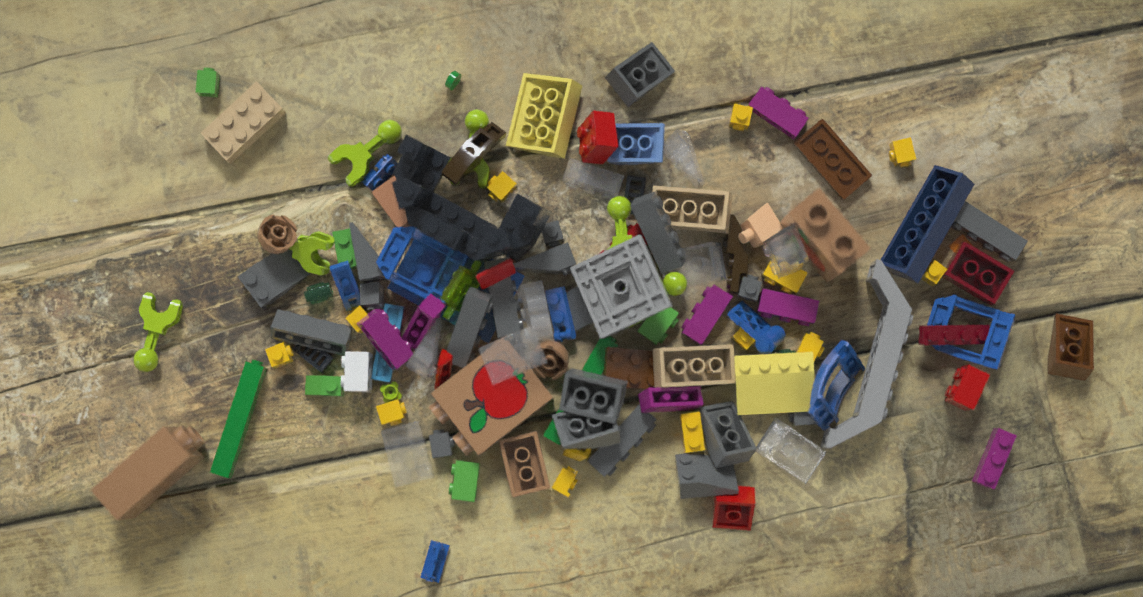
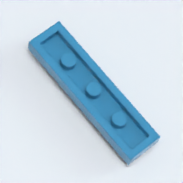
M385 303L384 311L389 316L388 321L400 331L405 307ZM376 350L371 379L391 383L393 369L388 366Z

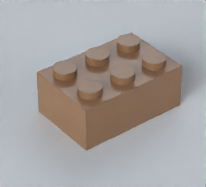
M537 431L499 440L512 497L551 488Z

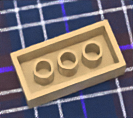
M256 81L207 126L201 134L231 164L286 112Z
M653 186V192H656L657 196L662 199L665 214H668L671 219L672 229L728 234L732 195L729 191Z
M734 345L653 349L655 388L736 383Z

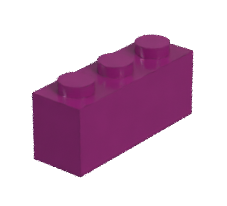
M761 86L748 106L753 107L752 112L794 140L809 119L806 116L807 114L799 108L795 109L790 106L791 103L785 98L780 99L775 96V92L770 88H763Z
M715 284L711 288L709 286L706 287L701 295L704 297L701 304L698 302L695 304L691 311L694 313L690 320L686 318L681 326L683 329L681 334L700 346L733 297Z
M762 289L756 313H761L760 317L772 319V316L779 317V321L790 323L793 320L798 321V325L809 327L810 324L813 325L815 323L819 300Z
M430 293L417 308L402 339L406 340L413 349L417 350L430 335L446 305Z
M374 309L361 319L357 325L391 369H398L414 355L411 351L412 346L400 337L401 332L395 325H391L388 321L389 316L384 310Z
M701 386L647 388L639 393L641 413L694 411L703 405Z
M993 428L972 482L988 489L996 488L1017 435L1000 428Z

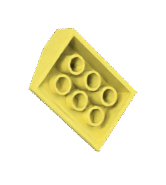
M524 73L506 146L565 159L582 85L573 79Z
M813 352L734 356L738 415L808 412L814 383Z

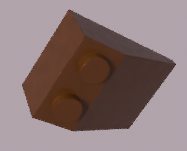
M1056 313L1048 353V374L1086 381L1094 370L1093 320Z

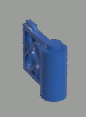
M744 301L737 304L727 314L734 323L756 340V348L762 354H770L785 339L786 334L782 327L777 325L770 326Z

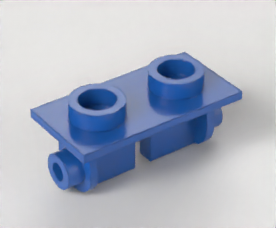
M383 155L375 165L379 170L376 172L374 169H371L363 178L362 183L371 191H374L394 174L398 163L390 155Z
M431 540L420 578L439 583L450 545Z

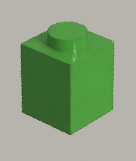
M213 68L197 70L195 92L199 96L218 97L220 74Z

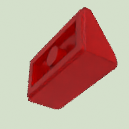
M509 258L477 274L476 279L481 289H485L514 275L516 269Z
M445 349L441 350L437 365L435 390L450 379L453 355Z

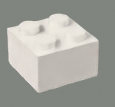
M345 352V356H342L341 360L342 368H345L344 375L341 376V387H344V391L372 393L373 354L369 352Z

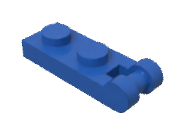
M349 261L330 266L331 274L346 311H351L352 308L360 306V290Z
M565 286L545 290L554 328V340L563 342L564 339H575L576 332ZM562 326L566 327L565 332H563Z

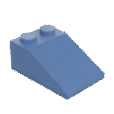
M664 123L616 124L618 148L608 158V162L616 165L663 162Z

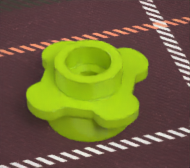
M397 382L380 387L385 403L394 399H401L402 394L398 390L399 384Z

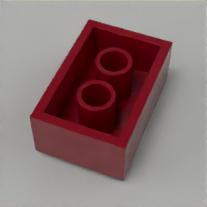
M964 241L959 244L948 262L947 270L942 278L991 306L996 304L1014 270Z

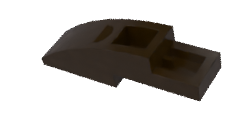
M493 122L484 129L480 128L456 152L441 172V175L454 185H457L481 163V159L506 137V132Z
M730 214L729 232L727 238H723L722 244L725 254L733 255L732 258L729 257L728 269H731V276H727L726 288H729V293H737L740 275L748 274L746 243H741L738 238V234L743 231L734 214Z

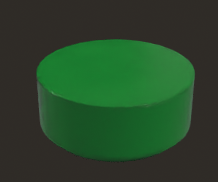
M457 71L451 72L446 79L445 87L450 90L455 89L462 75Z

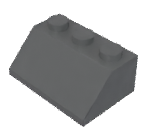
M572 368L565 374L559 410L616 423L625 399L628 381Z

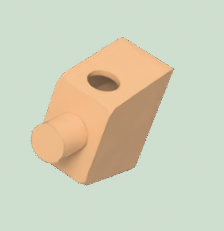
M766 203L740 224L743 232L738 234V238L741 243L750 242L752 247L756 248L777 241L787 233L770 205Z

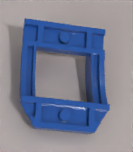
M413 226L394 227L376 263L386 279L425 299L431 293L446 304L469 257L423 234ZM411 238L447 256L430 290L394 272Z
M957 295L935 299L927 325H949L954 308L990 319L992 323L982 354L953 345L932 346L940 352L998 370L1002 363L1001 360L1012 326H1014L1015 314L987 307L960 298Z
M841 340L821 364L813 383L808 412L816 424L823 430L828 429L831 422L835 421L837 423L839 421L837 413L844 395L855 382L854 376L860 370H865L864 365L847 341ZM839 365L841 370L831 382L824 398L823 394L826 384L834 369Z

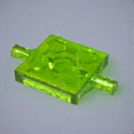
M475 260L470 269L460 265L454 272L449 285L444 289L443 295L440 298L448 306L442 317L449 320L454 311H461L466 293L470 287L478 289L479 283L476 275L482 264L481 262Z

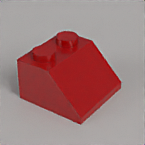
M738 486L739 493L714 496L712 528L751 531L755 509V487Z

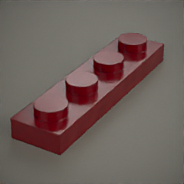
M919 325V345L985 344L990 325Z

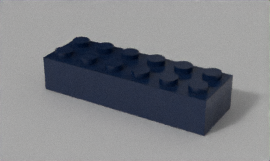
M934 165L880 259L890 274L919 283L975 185L964 173Z

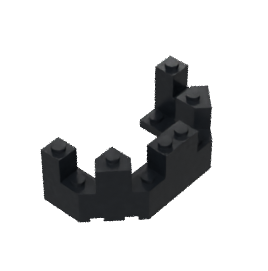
M407 134L397 152L402 154V157L394 170L396 181L391 183L398 207L405 211L408 223L445 246L479 262L508 255L535 245L552 213L551 211L517 193L500 227H497L435 193L443 177L441 172L452 159L451 157Z

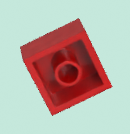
M593 110L581 126L578 127L579 154L583 163L604 164L618 148L614 113Z
M971 365L961 366L960 369L957 368L952 377L955 379L952 386L949 385L945 391L944 396H947L945 401L964 411L974 410L990 374Z

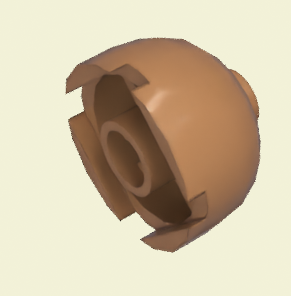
M269 215L258 228V242L267 252L282 254L288 251L296 242L297 228L293 221L286 216Z
M553 340L539 343L533 350L530 358L532 370L542 378L552 377V379L562 377L566 373L569 364L568 351L561 343Z

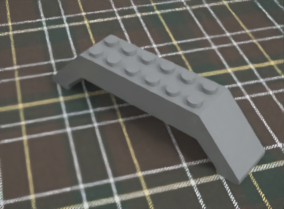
M878 259L870 264L866 282L871 283L883 307L853 417L834 428L826 429L821 442V448H832L881 423L882 419L885 420L888 408H885L886 403L892 397L893 390L890 388L898 375L896 366L902 360L903 352L900 351L902 344L905 345L907 342L908 333H906L907 326L911 325L913 315H911V307L887 268Z

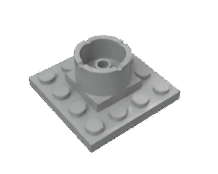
M642 235L631 238L570 267L601 339L672 307V303Z

